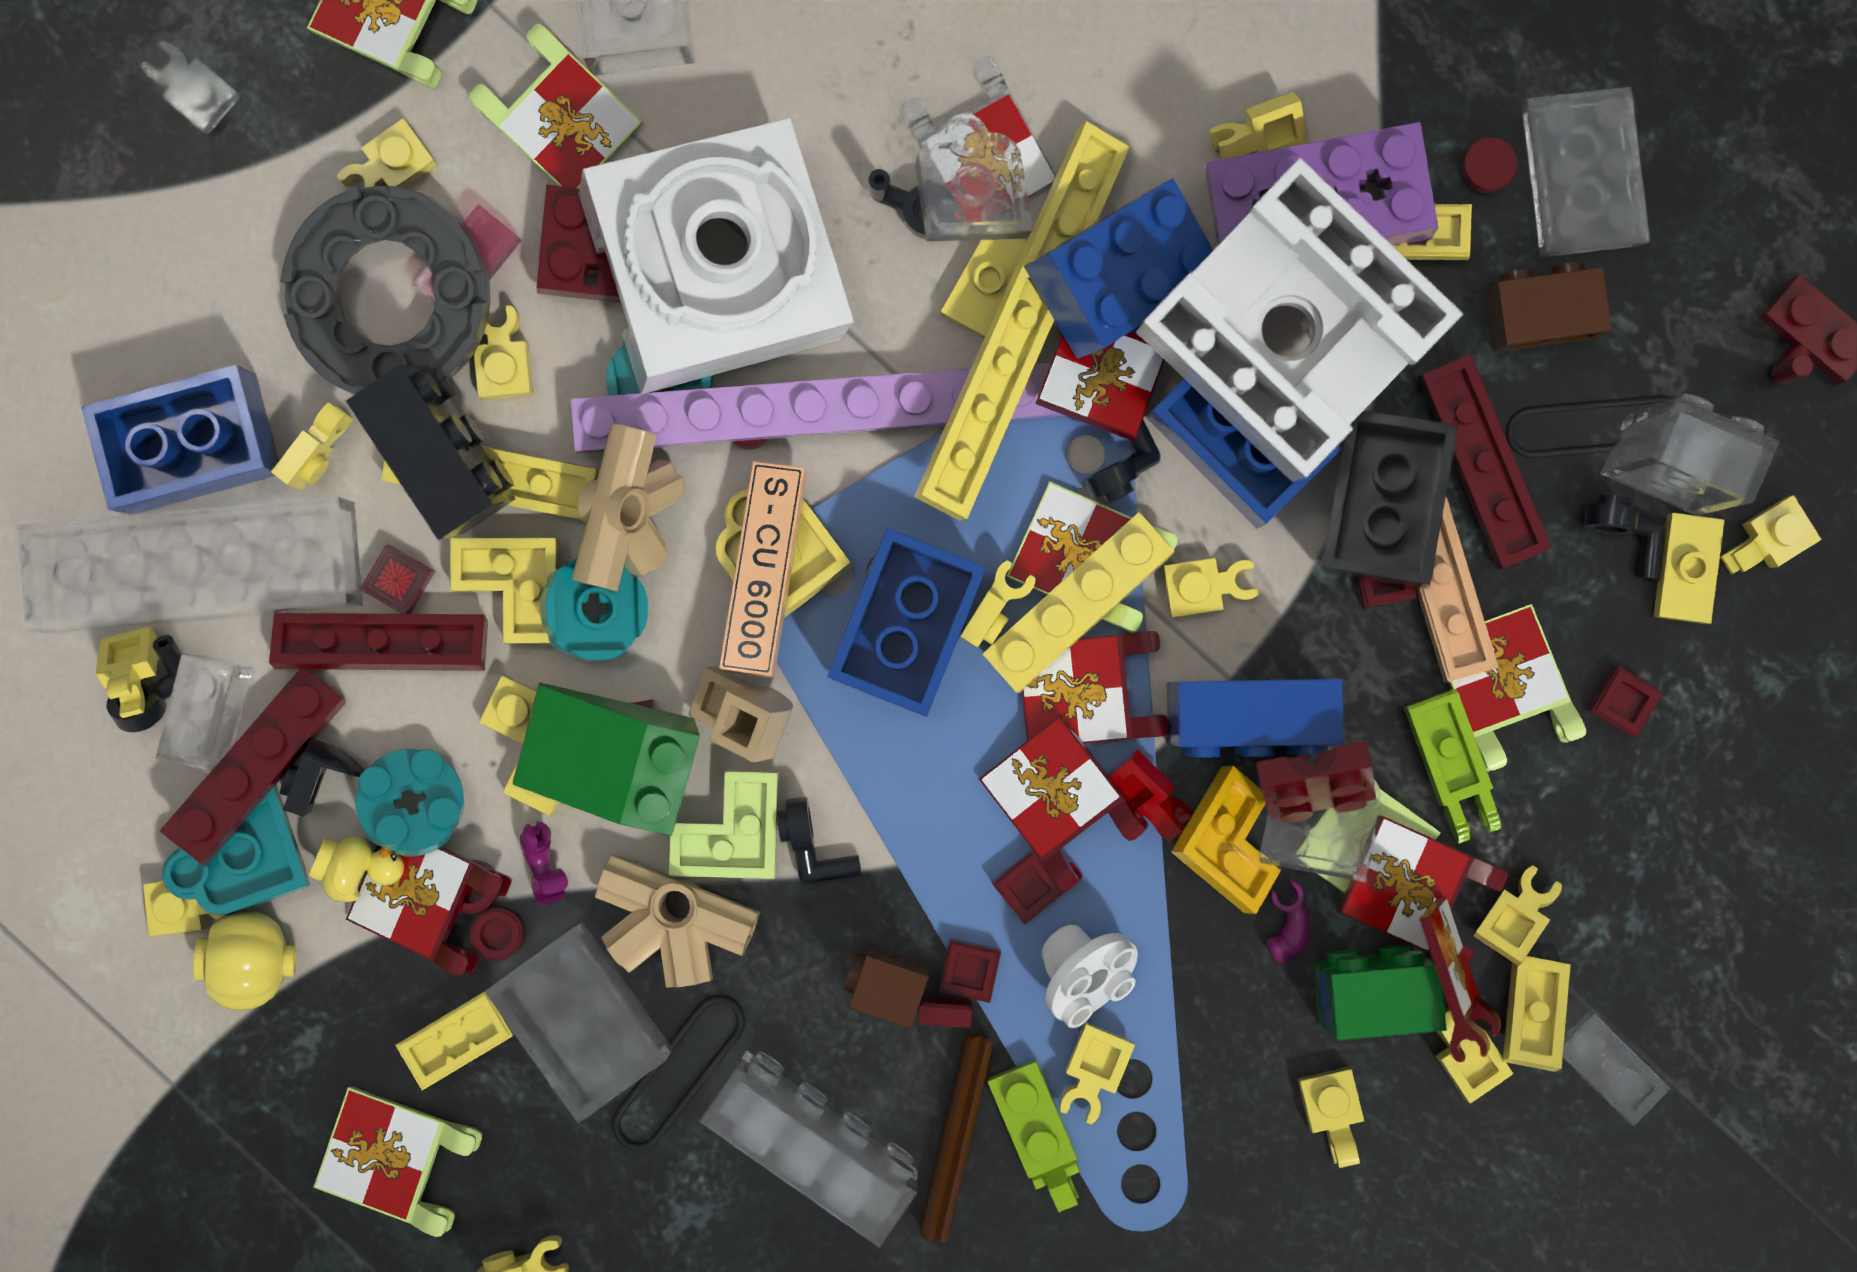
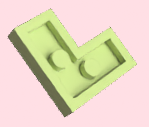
M725 771L723 823L676 822L673 834L670 836L669 876L775 879L779 772Z

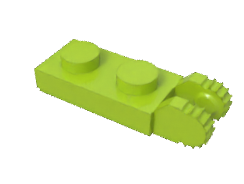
M1451 689L1404 706L1403 709L1439 806H1443L1446 821L1456 842L1460 844L1470 840V828L1459 801L1474 796L1479 819L1487 831L1490 833L1500 829L1501 820L1490 792L1493 786L1457 690Z

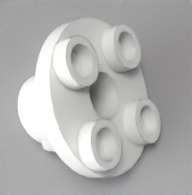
M1071 924L1056 930L1044 943L1041 955L1046 972L1051 978L1045 994V1004L1057 1019L1064 1021L1069 1028L1081 1026L1090 1018L1094 1011L1102 1007L1110 999L1114 1002L1123 999L1135 986L1136 980L1131 974L1137 962L1138 952L1136 946L1124 934L1109 933L1091 939L1080 926Z

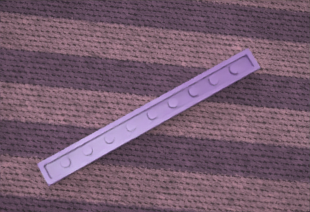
M1051 362L1035 364L1011 420L1065 416L1035 404ZM970 369L653 392L642 395L639 393L571 399L574 451L577 454L604 452L610 426L613 423L656 434L654 448L944 426L949 419Z

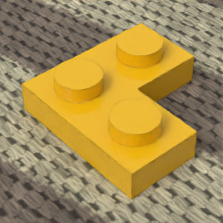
M1221 766L1171 853L1243 913L1257 914L1281 871L1245 840L1266 802L1262 790L1236 767Z

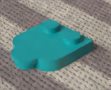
M276 786L272 788L206 867L180 847L174 851L165 861L162 871L163 882L168 891L182 899H196L198 904L207 912L217 915H231L310 887L311 885L286 811L283 810L284 805L278 788Z

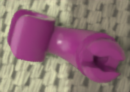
M536 821V826L533 827L530 824H526L519 840L522 854L534 876L531 879V887L538 905H548L565 898L564 889L568 886V878L561 868L552 870L550 861L552 833L548 825L542 821Z
M1290 879L1287 880L1293 888L1294 897L1289 903L1281 904L1272 889L1268 892L1269 900L1273 906L1287 913V922L1280 931L1281 934L1267 941V947L1272 957L1280 964H1284L1292 957L1296 959L1304 951L1310 932L1309 916L1302 902L1303 890L1298 883Z

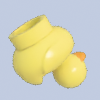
M361 836L345 837L339 842L325 837L309 877L322 882L323 890L329 898L340 902H352L361 897L358 886L365 871H367L372 881L386 886L394 884L401 878L404 871V863L400 855L383 847L373 852L368 841Z

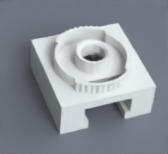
M791 118L583 169L578 193L596 252L597 254L606 252L629 326L628 329L623 330L622 336L641 395L840 341L854 323ZM715 218H724L736 223L743 230L747 238L748 249L746 255L740 261L731 265H719L707 260L700 252L696 242V232L703 223Z
M1301 158L1250 210L1251 212L1192 273L1190 272L1144 320L1136 332L1292 482L1306 478L1353 429L1350 424L1408 364L1413 365L1417 363L1463 315L1459 309ZM1278 306H1292L1306 315L1311 325L1312 335L1310 343L1304 352L1288 357L1278 355L1267 347L1263 340L1261 329L1263 319L1271 309Z

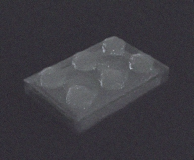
M1631 87L1527 98L1522 103L1541 257L1643 246L1650 242Z

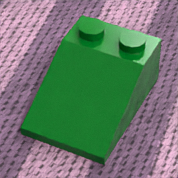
M539 682L512 782L514 786L619 825L672 836L700 734L695 719L692 717Z

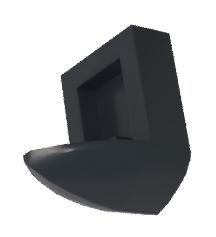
M312 738L302 755L299 766L291 764L285 774L280 788V794L287 796L283 810L302 817L312 811L327 769L360 777L365 769L341 749Z

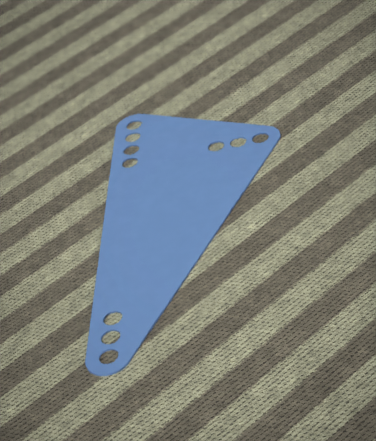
M1068 416L1011 420L968 519L959 521L914 497L942 432L811 509L854 566L852 567L854 579L851 587L845 593L838 596H830L820 591L784 618L777 664L946 949L948 948L950 938L1001 949L991 1002L977 1001L1016 1066L1037 1058L1059 1111V1101L1062 1093L1069 1086L1076 1084L1078 1079L1066 1074L1065 1068L1083 1024L1077 1028H1069L1064 1021L1057 1019L1045 1004V994L1051 978L1046 972L1041 955L1044 943L1059 928L1074 924L1080 926L1091 939L1109 933H1121L1127 936L1136 946L1138 957L1131 974L1136 980L1134 988L1126 997L1114 1002L1110 999L1106 1004L1094 1011L1086 1022L1133 1041L1135 1047L1130 1059L1140 1060L1149 1067L1152 1074L1151 1086L1144 1095L1137 1098H1128L1121 1095L1118 1091L1114 1094L1101 1088L1098 1094L1101 1112L1096 1122L1092 1125L1085 1121V1115L1090 1104L1084 1098L1073 1100L1067 1114L1061 1111L1060 1113L1078 1153L1079 1173L1105 1216L1116 1225L1127 1230H1154L1164 1226L1178 1214L1185 1202L1188 1189L1162 836L1144 816L1148 822L1147 830L1135 840L1128 841L1120 833L1109 813L1105 814L1061 848L1083 873L1082 879L1027 924H1024L991 883L1030 850H1033L979 780V778L1027 741L1022 691L1016 693L982 655L991 644L983 639L979 647L975 648L961 638H958L927 717L827 677L866 581L867 567L876 556L887 528L987 567L960 633L961 635L992 587L999 566L1006 560L1013 563L1049 481L1076 493L1079 489L1085 487L1084 479L1132 455V442L1084 422L1075 421ZM1078 436H1093L1104 447V462L1098 470L1092 473H1080L1074 470L1068 463L1066 455L1068 445ZM1135 479L1131 481L1134 491L1109 503V508L1132 518L1137 514ZM1008 572L1006 573L1005 581L1009 587L1017 589L1023 586V584L1007 578ZM1142 582L1120 602L1143 614V620L1137 632H1146ZM1032 589L1027 596L1021 599L1009 600L1000 612L1009 619L994 643L1047 595ZM1101 619L1081 638L1129 634V632ZM1148 653L1124 655L1130 718L1151 716L1153 714ZM1154 737L1084 744L1106 773H1109L1137 749L1156 767ZM1131 1112L1145 1113L1155 1123V1138L1145 1149H1128L1118 1139V1124L1125 1115ZM1138 1164L1153 1168L1160 1179L1158 1193L1153 1199L1144 1203H1136L1129 1200L1121 1188V1180L1125 1171Z

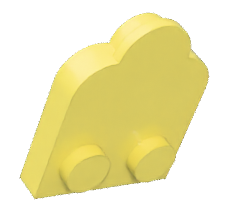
M749 489L736 493L728 501L724 512L727 528L721 532L716 542L718 561L733 581ZM804 499L784 618L854 567Z

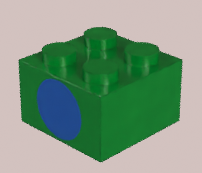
M1411 945L1379 947L1380 955L1359 956V951L1354 949L1334 950L1326 953L1327 960L1313 961L1318 1024L1337 1040L1447 1031L1443 988L1434 961L1423 956L1422 951H1412Z

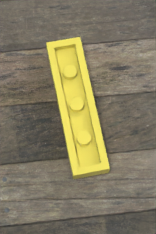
M481 446L490 461L497 459L502 463L514 482V486L509 489L516 500L508 504V506L581 520L578 512L580 494L588 482L598 478L600 468ZM384 460L381 481L400 484Z
M1138 512L982 655L1014 691L1020 693L1176 552L1143 515Z

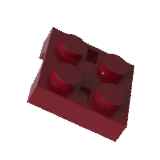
M546 185L536 286L537 294L621 303L606 252L599 254L596 252L579 198V188ZM585 272L598 274L597 287L584 285Z
M1367 742L1336 746L1335 750L1315 752L1318 762L1316 764H1309L1307 754L1289 759L1285 756L1256 762L1260 785L1270 819L1281 818L1282 822L1287 823L1299 822L1312 817L1313 811L1334 808L1336 812H1351L1367 805L1366 801L1376 800Z

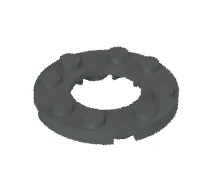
M373 186L354 188L332 197L314 210L300 226L289 246L282 269L281 283H285V299L288 313L284 314V318L292 340L304 359L317 373L330 383L352 394L358 393L398 365L428 366L431 371L438 369L449 381L467 364L475 353L486 329L490 309V282L485 259L478 243L467 226L454 212L434 198L414 190L395 186ZM384 240L401 242L416 251L430 268L434 281V311L425 328L409 341L392 346L373 343L358 334L345 317L340 300L341 277L350 259L366 245Z

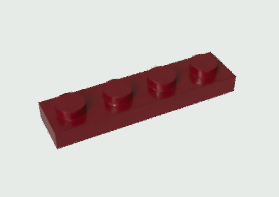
M1471 354L1418 377L1436 422L1458 425L1452 461L1497 569L1506 568L1552 549Z
M274 613L269 664L274 669L485 671L488 620L484 614Z
M299 669L159 832L206 867L285 775L289 766L293 765L303 754L312 738L315 739L344 706L346 701L308 670Z

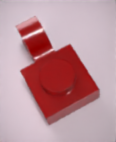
M1138 749L1107 773L1126 799L1143 817L1145 816L1154 825L1157 832L1164 839L1171 842L1182 834L1185 829L1183 824L1193 816L1191 809L1180 799L1169 798L1175 786Z

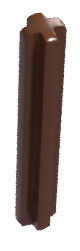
M971 1033L965 1036L921 1225V1237L930 1241L946 1242L949 1237L993 1048L992 1039L984 1035Z

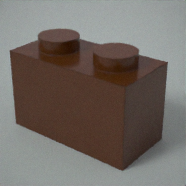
M1573 262L1552 267L1551 275L1533 277L1532 269H1521L1501 274L1500 281L1485 291L1493 352L1596 339L1610 332L1612 326L1603 267L1585 270L1584 262Z
M869 944L865 956L855 953L843 991L852 993L849 1008L911 1029L929 978V964Z

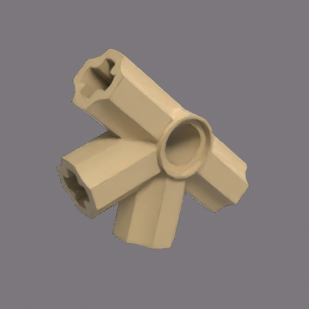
M611 424L598 478L588 482L582 489L579 497V517L586 525L572 580L618 591L624 566L630 574L644 576L652 570L660 569L669 556L665 550L666 542L650 517L675 505L677 498L684 495L683 477L675 471L672 462L656 460L650 463L657 437L656 434L625 425Z
M615 854L611 855L603 869L595 898L631 912L601 937L605 943L606 950L617 964L630 973L660 949L666 988L696 985L713 980L708 943L743 956L751 941L760 915V911L701 889L691 880L676 879ZM671 891H679L688 898L690 910L686 918H676L667 910L666 899Z

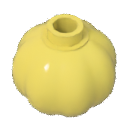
M243 910L231 915H225L212 924L208 938H197L194 950L193 977L195 981H205L207 996L218 1005L229 1010L243 1011L254 1009L264 1005L275 996L281 983L284 981V977L295 976L297 947L296 945H286V940L279 924L270 916L251 910Z

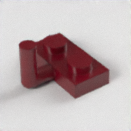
M1801 275L1792 278L1759 317L1761 321L1791 345L1789 350L1773 367L1771 371L1772 379L1779 384L1788 383L1809 375L1813 370L1814 364L1838 385L1847 382L1857 370V322Z

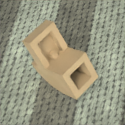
M711 666L704 669L688 715L713 728L709 738L710 741L751 762H758L775 757L793 704L786 696L769 686L757 687L729 672L721 671L717 666Z

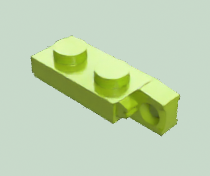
M1037 1058L989 1077L987 1081L1026 1174L1029 1179H1032L1036 1190L1047 1186L1058 1212L1078 1205L1077 1198H1079V1195L1070 1177L1080 1172L1077 1162L1078 1153Z

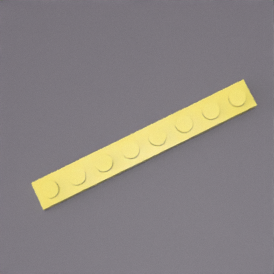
M1088 121L1079 125L914 495L915 498L959 521L969 517L1054 322L1051 313L1024 266L1098 222L1130 148Z

